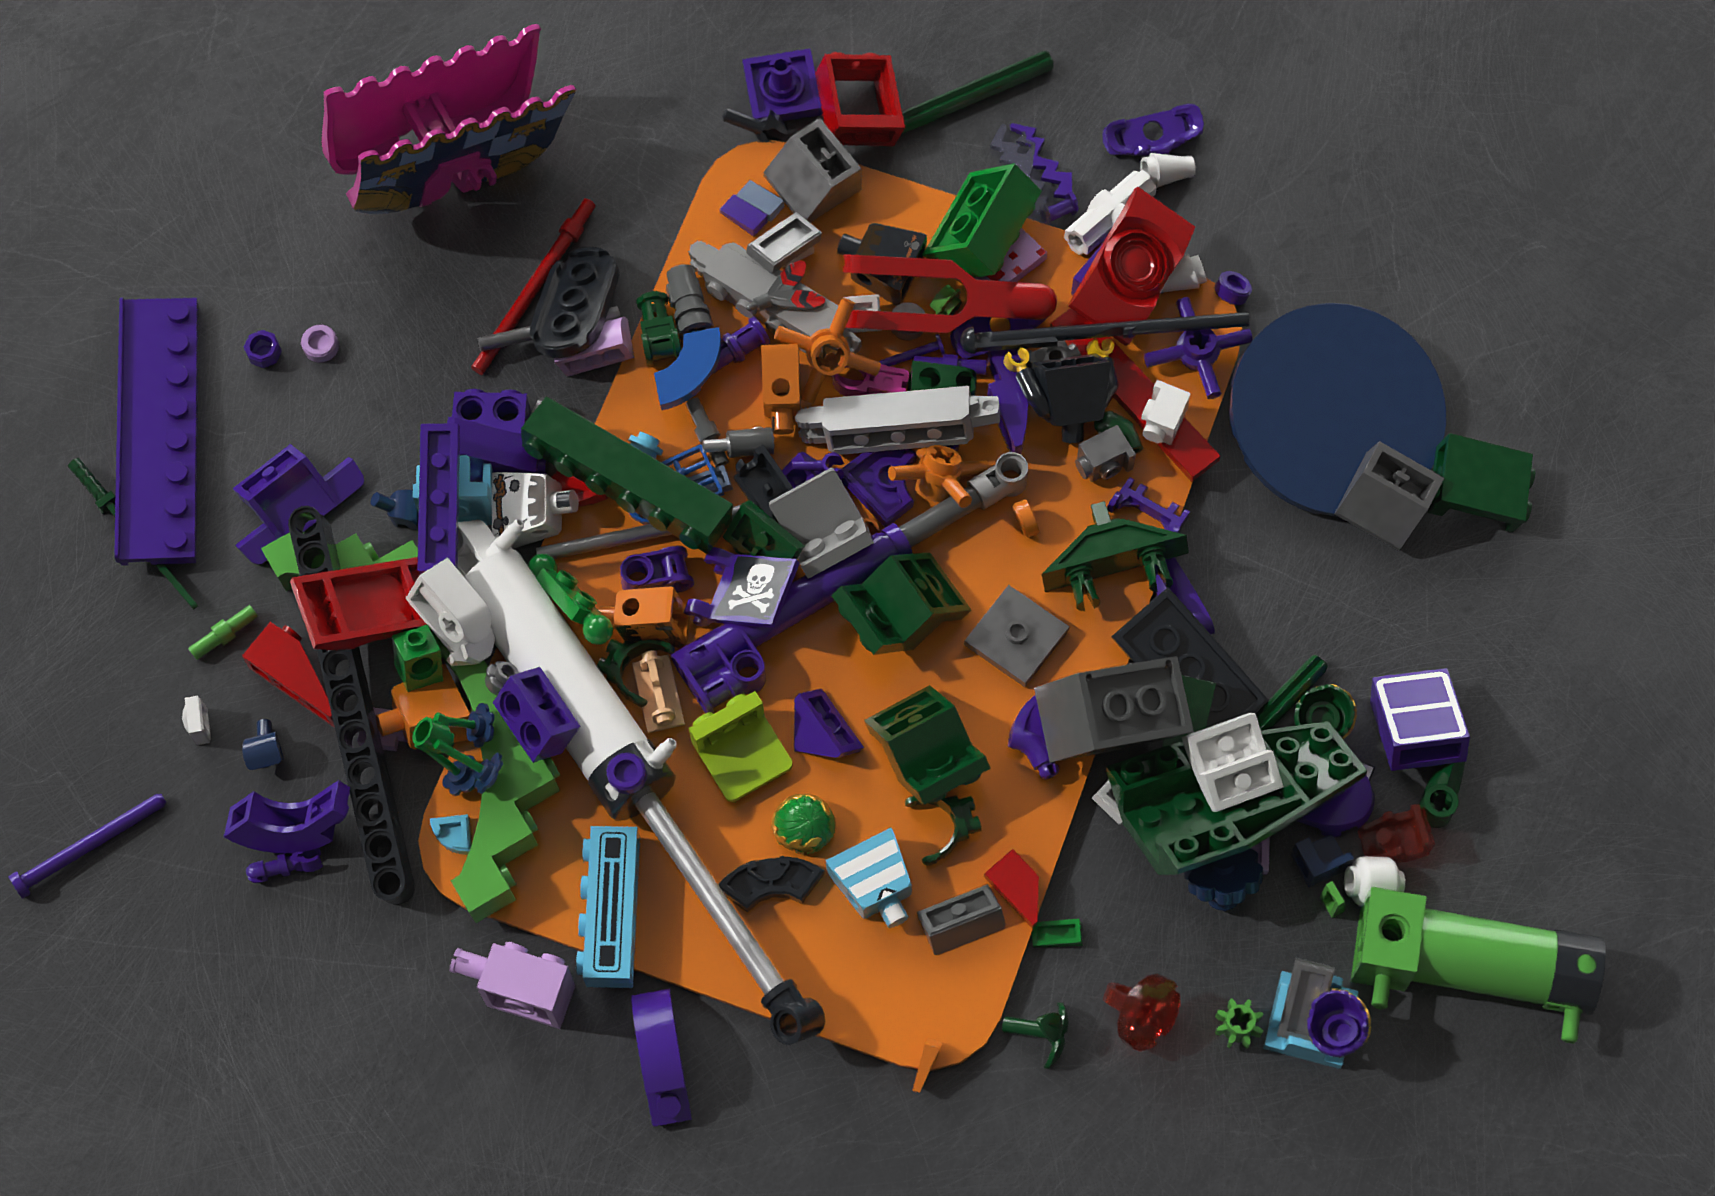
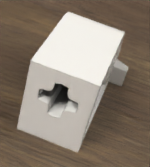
M448 558L420 574L405 599L450 651L451 654L446 661L451 666L475 665L488 658L492 653L496 638L491 628L492 616L484 600Z

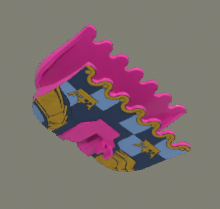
M539 24L524 28L516 39L509 42L503 35L496 36L488 41L486 47L481 51L476 52L471 45L464 46L456 51L451 60L446 62L442 60L441 56H432L425 60L421 68L415 72H411L407 66H400L394 69L383 82H378L373 76L365 77L357 83L355 89L348 93H344L341 87H333L324 91L323 154L335 173L344 175L357 174L354 187L346 193L356 212L385 214L418 206L424 207L446 195L450 189L451 182L463 193L473 189L477 191L480 189L481 183L489 181L490 186L494 185L497 178L518 171L544 153L553 142L576 89L574 85L563 87L555 92L552 99L544 103L540 97L528 99L537 61L541 31ZM413 129L420 143L412 145L410 140H400L399 137L406 135Z

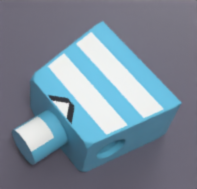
M892 828L826 860L828 875L863 919L880 912L887 927L890 929L904 923L909 918L900 901L912 894V885Z

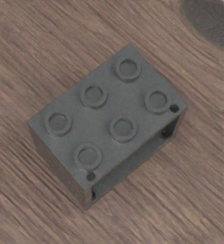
M1177 656L1076 673L1034 688L1050 763L1149 745L1194 732Z

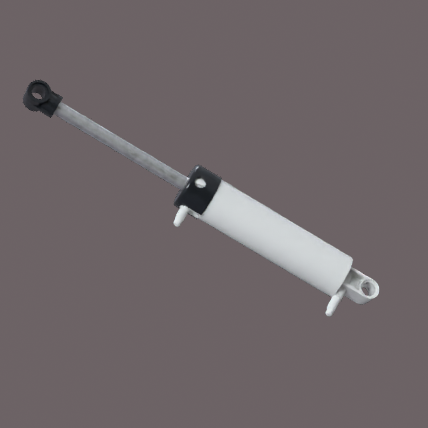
M481 520L458 522V571L488 606L492 616L491 628L496 638L495 645L505 660L513 664L519 673L541 667L581 727L566 749L587 778L588 785L609 816L615 821H622L642 814L765 995L760 1001L763 1007L771 1013L770 1027L774 1037L784 1045H793L821 1033L825 1025V1014L821 1005L812 998H803L797 990V985L793 979L783 980L660 801L670 791L675 782L676 776L666 763V760L677 747L676 741L668 738L656 748L653 742L647 739L521 555L511 548L524 529V523L521 520H514L500 537L495 538L488 526ZM622 753H632L640 757L647 770V779L644 786L632 794L617 792L612 788L607 778L609 762L615 756Z

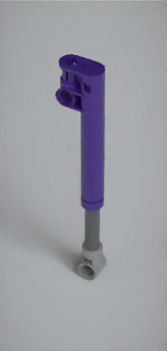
M1016 452L1002 454L994 466L967 481V487L964 489L972 498V502L968 507L961 508L952 497H949L900 527L895 523L881 530V533L872 535L873 544L808 579L804 575L791 584L775 628L723 623L671 654V659L678 673L703 711L715 714L713 708L731 697L760 691L766 682L764 661L756 647L834 602L835 600L831 595L840 586L862 584L890 555L913 554L911 549L913 546L980 507L985 510L1006 496L1014 497L1020 495L1027 485L1028 463L1026 459ZM1008 470H1013L1017 472L1020 476L1014 479H1009L1005 477L1003 473ZM745 667H753L758 671L749 678L739 674Z

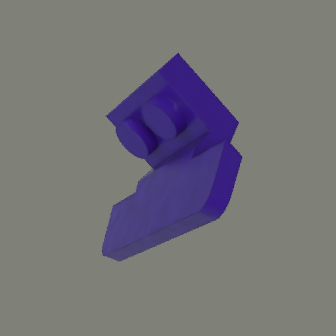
M289 444L232 488L238 497L254 510L263 522V524L235 546L251 563L256 565L263 564L267 561V558L261 548L290 532L288 520L295 509L300 506H310L325 516L363 485L364 476L354 460L348 457L322 477L310 460ZM317 520L308 521L303 528V532L316 523Z

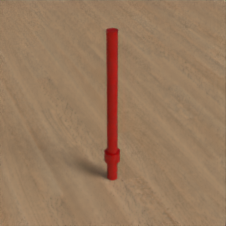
M584 198L573 216L566 218L559 229V237L493 334L510 331L515 328L546 282L552 266L562 258L570 244L577 242L583 233V225L596 207L594 202ZM501 347L481 352L471 368L476 373L483 375Z

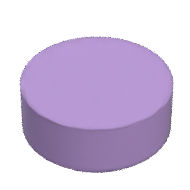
M325 325L310 327L304 332L301 339L305 355L314 362L321 363L331 360L339 349V341L335 332Z

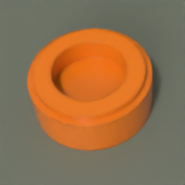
M1024 499L1014 503L1012 508L1024 536L1029 538L1040 533L1027 500Z

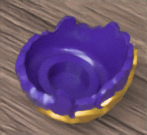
M1332 989L1329 992H1324L1311 1004L1309 1018L1307 1019L1308 1033L1312 1044L1323 1054L1337 1058L1345 1057L1357 1051L1369 1038L1371 1032L1370 1014L1364 1003L1358 997L1349 993L1348 990Z

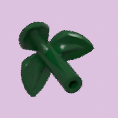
M1063 1002L1057 1003L1059 1013L1044 1014L1038 1017L1036 1021L1007 1016L1003 1020V1032L1047 1038L1050 1041L1051 1052L1044 1065L1045 1069H1049L1058 1060L1065 1047L1064 1033L1068 1032L1069 1021Z

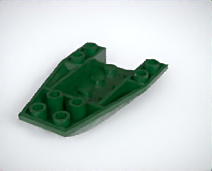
M1325 721L1262 730L1261 733L1266 750H1273L1284 787L1217 812L1212 811L1200 788L1183 742L1173 743L1106 766V773L1122 822L1158 875H1178L1252 848L1341 795L1367 776V769L1330 722Z

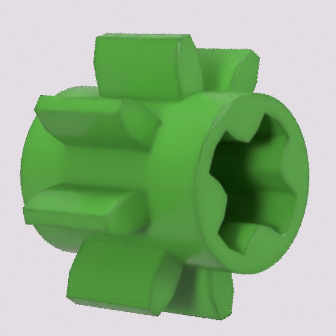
M1230 999L1228 1002V1013L1223 1010L1217 1011L1215 1017L1222 1021L1223 1025L1216 1029L1215 1034H1224L1229 1039L1227 1043L1229 1048L1233 1046L1234 1042H1242L1243 1046L1247 1049L1251 1044L1249 1036L1261 1037L1263 1033L1260 1027L1255 1026L1256 1022L1262 1019L1263 1012L1254 1013L1250 1008L1251 1000L1249 999L1244 1005H1236V1002ZM1234 1017H1237L1239 1022H1247L1243 1031L1239 1025H1231Z

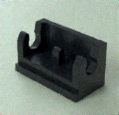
M761 445L754 449V458L750 462L745 464L742 459L737 462L736 475L733 477L747 499L752 501L779 524L769 507V502L790 491L793 487L765 446Z

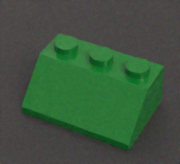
M1015 163L970 172L922 255L926 259L952 260L973 278L995 275L1002 268L1004 257L1009 248L1019 238V231L1026 218L1035 210V202L1042 190Z

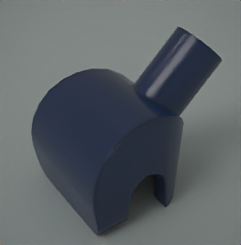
M397 490L390 497L378 492L373 494L371 505L386 511L387 516L395 527L398 528V524L408 526L409 529L418 530L419 513L413 500V490Z
M269 719L257 721V736L245 739L242 745L243 758L249 770L275 765L284 760L277 732H272V722Z

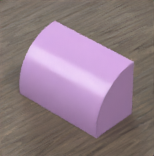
M620 317L604 322L600 336L589 348L574 356L554 358L556 365L568 377L634 358L628 319Z

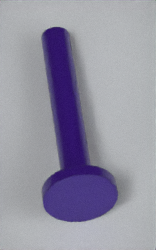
M935 334V342L879 360L882 365L893 366L913 359L914 356H922L936 350H940L941 355H943L945 350L939 334Z

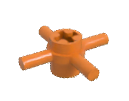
M841 299L830 328L818 330L811 336H807L779 325L775 332L774 339L787 344H798V348L806 351L807 360L813 369L801 399L808 403H814L825 375L838 374L846 366L873 376H877L880 370V362L850 352L848 341L843 335L855 305L849 299ZM826 344L838 349L836 355L833 352H829L825 356L826 359L819 357L822 350L821 347Z
M933 445L924 448H912L920 458L918 465L890 466L888 476L891 481L917 479L915 490L924 499L942 502L951 496L961 508H966L971 504L972 498L959 483L960 477L977 476L989 469L990 466L986 460L961 462L962 458L957 451L943 445Z

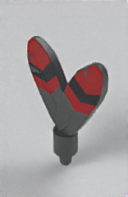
M799 260L789 264L774 281L768 293L753 298V303L748 304L746 309L747 311L757 309L760 312L775 306L794 310H815L824 305L825 298L814 291L793 290L804 277L806 263Z

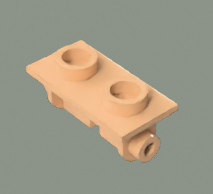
M654 650L644 652L642 654L643 659L632 663L639 696L647 700L646 706L642 707L648 733L685 725L669 655L657 656V652Z

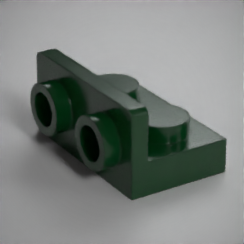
M750 500L741 504L723 535V538L732 545L734 551L739 555L797 559L805 547L804 544Z

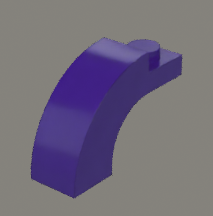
M338 780L313 798L297 803L273 801L253 791L230 807L224 838L250 849L270 853L304 852L322 847L333 841L335 825L341 823L349 811L348 798L350 787Z
M670 989L632 995L634 1026L652 1126L692 1120Z

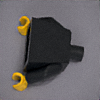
M1094 338L1087 344L1086 351L1088 355L1032 362V368H1027L1026 366L1029 361V352L1024 348H1020L1017 351L1021 363L1013 361L1010 352L1004 357L1005 367L1009 371L1018 372L1015 376L1036 414L1054 426H1062L1063 442L1079 443L1084 441V423L1100 421L1104 417L1105 408L1108 407L1118 388L1114 362L1108 356L1114 349V342L1109 338L1102 341L1103 350L1098 347L1097 338Z

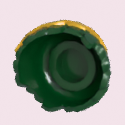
M1334 684L1321 685L1307 691L1297 702L1294 712L1295 726L1329 721L1342 739L1351 733L1357 718L1356 704L1351 694Z

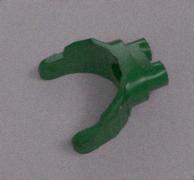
M611 639L606 648V652L609 655L607 658L601 657L597 664L598 668L603 674L607 675L608 681L617 685L627 700L632 701L633 704L639 707L646 706L647 700L634 694L623 684L625 668L632 659L646 651L661 650L673 654L675 647L664 641L644 640L632 643L626 640L624 643Z
M957 795L943 798L935 803H927L936 805L947 812L954 823L955 830L951 840L938 853L922 858L924 865H933L942 858L944 859L957 846L958 842L969 839V834L982 831L978 816L972 817L971 811H975L972 796L958 799ZM914 796L908 797L905 800L906 807L922 804Z

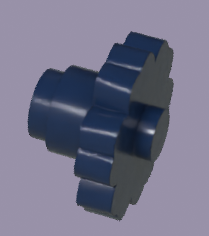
M1248 849L1184 872V878L1188 881V891L1200 901H1208L1214 909L1227 911L1235 908L1238 903L1244 902L1246 894H1255L1259 891L1260 884L1263 882V866L1258 863V853L1253 849Z

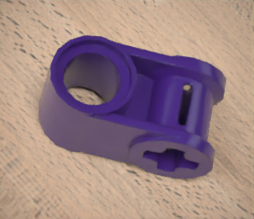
M670 546L658 551L628 556L620 566L622 589L674 587L677 593L690 589L694 585V580L687 570L685 559L688 556L686 547ZM635 572H641L647 576L641 581H633L628 578Z

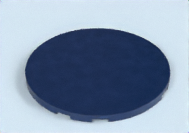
M1323 303L1305 306L1282 315L1265 327L1249 344L1240 358L1231 382L1230 423L1233 435L1238 441L1246 464L1261 483L1276 496L1299 509L1313 514L1321 513L1337 516L1334 513L1366 452L1379 441L1431 470L1434 465L1436 446L1444 439L1446 427L1445 397L1440 379L1430 358L1417 341L1402 327L1390 319L1363 307L1349 304Z

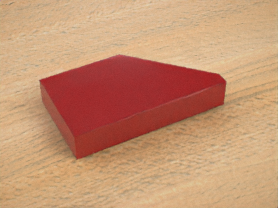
M1012 849L984 873V878L1033 929L1037 925L1039 876Z

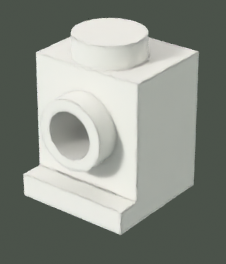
M1156 380L1152 399L1148 400L1141 419L1146 421L1142 433L1143 436L1155 443L1164 442L1171 445L1187 412L1191 393Z

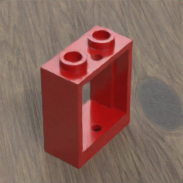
M841 52L825 54L815 72L824 124L842 145L895 146L905 129L891 55H877L875 53L853 55ZM835 81H874L880 115H841Z

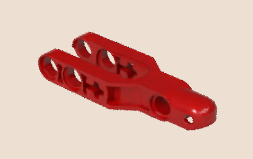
M844 255L843 259L845 260L843 273L956 279L964 285L967 292L966 305L956 315L852 310L845 328L949 333L972 317L1046 319L1054 313L1058 303L1057 295L1048 285L1041 283L976 280L952 260L869 255Z

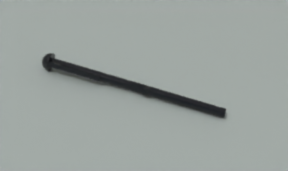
M1248 312L982 333H975L974 326L966 328L961 334L960 343L967 353L976 354V352L1057 346L1058 341L1112 336L1132 338L1135 335L1246 327L1249 326L1250 320Z

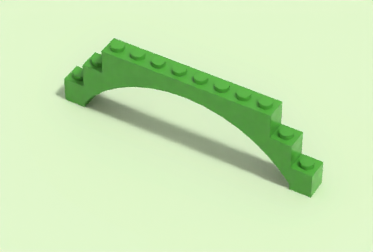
M289 532L261 548L286 591L292 589L290 584L292 577L300 576ZM356 533L335 545L341 569L418 557V548L413 540L381 558L378 557L370 541L363 545ZM320 554L312 560L311 568L316 569L320 567L325 560V555ZM432 632L441 650V657L446 661L451 653L435 633ZM484 660L475 665L451 666L446 661L461 682L470 701L472 711H476L480 703H485L489 706V712L494 713L495 720L492 724L494 728L493 738L490 742H484V745L481 747L483 761L485 759L491 760L497 752L502 754L501 760L503 761V766L498 772L495 783L482 794L479 820L463 869L458 877L451 880L475 923H478L516 900L510 888L517 884L505 864L538 846L533 833L539 829L528 809L560 791L555 781V778L559 777L560 773L551 757L533 763L493 704L497 695L489 691L485 684L488 666Z

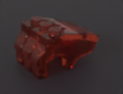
M1419 804L1410 805L1411 809L1409 811L1396 814L1388 811L1382 817L1362 825L1358 833L1365 856L1389 857L1395 863H1401L1430 855L1435 842L1433 835L1429 834L1431 829L1429 822L1426 821L1425 808Z

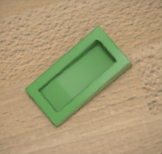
M1333 881L1325 885L1320 899L1333 918L1345 912V901Z

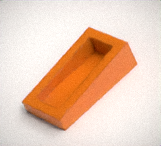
M929 1038L925 1042L913 1091L920 1093L943 1042Z

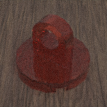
M1156 973L1146 976L1134 988L1119 983H1108L1103 1001L1120 1011L1117 1028L1118 1036L1124 1044L1132 1049L1145 1051L1158 1044L1154 1040L1160 1034L1166 1036L1176 1021L1181 1004L1180 993L1176 992L1175 989L1178 986L1173 980Z

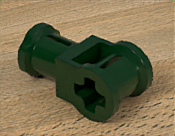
M659 291L644 293L636 300L637 308L642 311L643 321L640 322L642 330L641 339L647 366L653 365V361L671 357L677 359L681 352L677 328L674 327L673 317L668 316L667 313L668 296L666 293Z

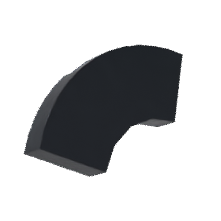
M779 856V858L747 862L730 872L718 885L728 899L749 912L759 902L773 897L789 898L802 904L824 876L825 870L806 860Z

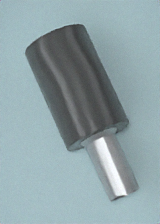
M757 426L752 429L732 430L726 432V438L702 440L703 453L727 451L729 458L753 456L754 449L764 445L770 454H774V435L771 427L763 428Z

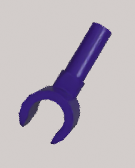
M831 452L825 455L822 460L792 461V470L826 471L833 465H843L844 462L839 454ZM834 468L839 478L842 479L844 477L843 469Z

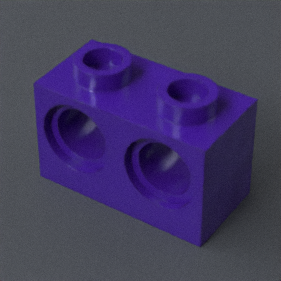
M468 389L465 392H454L452 417L467 420L465 418L469 414L480 413V417L468 421L521 434V427L530 417L531 407L527 393H521L516 390L486 393L480 389ZM510 413L517 415V417L511 421L501 420L505 415Z
M541 667L510 675L493 701L494 706L533 763L563 753L581 727Z

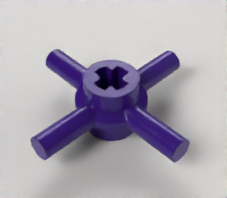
M1183 297L1176 301L1180 317L1195 316L1189 297ZM1249 328L1216 336L1211 329L1184 331L1177 341V346L1144 353V360L1147 368L1181 360L1187 368L1199 372L1207 398L1215 399L1221 395V391L1212 364L1218 359L1220 350L1251 343L1253 337Z

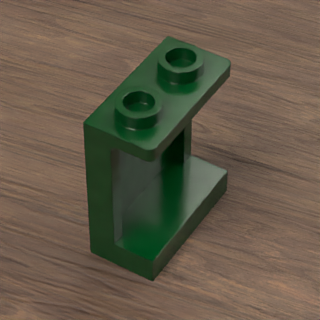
M1449 433L1436 446L1433 472L1444 479L1429 506L1428 513L1443 516L1449 509L1506 522L1505 531L1513 533L1519 526L1528 521L1531 514L1532 503L1528 501V496L1536 473L1535 469L1532 468L1533 454Z

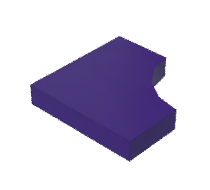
M912 449L862 453L842 468L844 477L841 481L884 527H887L914 505V500L907 491L905 480L891 481L888 476V469L890 466L913 465L917 455Z

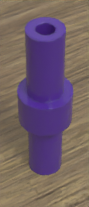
M943 354V358L914 356V361L967 367L974 370L977 374L986 375L987 360L958 359V355Z

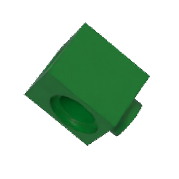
M428 624L391 635L395 667L407 692L444 681L441 650Z

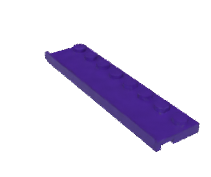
M123 297L119 298L114 557L116 563H120L121 566H127L129 562H151V565L196 563L197 298L126 300Z

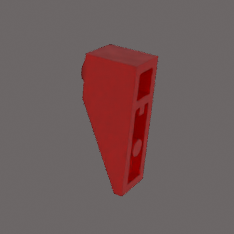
M270 621L242 655L250 670L334 727L328 696L300 643L302 640L301 636L286 625L281 629Z

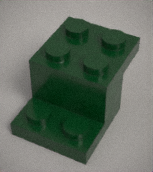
M930 552L890 555L862 584L840 586L831 595L839 606L840 614L853 625L860 635V642L873 655L914 650L942 622L962 620L971 611V608Z
M930 685L864 720L869 733L882 744L899 783L923 805L942 800L952 789L977 781L982 773L991 769L986 756L972 745L955 705Z

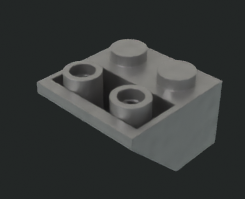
M820 118L792 135L763 172L766 180L793 213L797 212L810 223L862 190L861 167Z
M1379 441L1366 452L1334 514L1396 550H1400L1428 510L1444 478Z

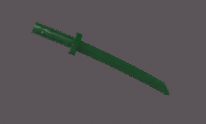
M79 457L73 459L68 464V468L75 474L76 478H79V481L85 486L86 490L92 494L99 511L104 514L109 510L115 517V495L113 492H107L102 487V484L95 479V476ZM156 564L155 566L193 610L197 608V603L165 565Z

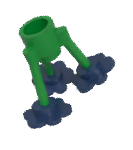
M480 703L476 711L470 713L468 720L447 717L437 712L433 719L430 717L421 719L413 732L415 748L426 752L448 770L442 784L446 789H449L453 796H458L462 791L468 793L474 788H477L478 793L483 794L487 788L492 787L495 783L498 772L503 766L502 754L498 752L493 755L491 760L485 759L480 764L476 761L475 757L471 755L466 756L452 748L454 734L448 726L466 728L467 739L474 742V746L477 748H481L484 742L492 740L494 735L492 724L494 723L495 716L493 712H489V706L485 703ZM441 753H445L457 761L452 763Z

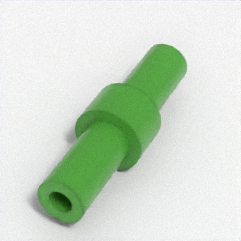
M248 605L226 622L222 619L212 626V632L188 648L189 651L198 660L220 643L224 646L236 637L235 633L256 619L258 615Z

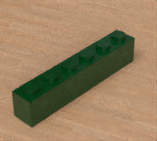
M547 396L521 427L522 447H524L529 455L536 459L543 458L555 465L561 474L567 477L574 476L584 482L592 492L598 495L605 494L615 500L623 510L629 513L636 512L648 519L649 523L657 530H667L679 537L680 541L690 549L696 550L698 548L708 554L732 521L733 504Z

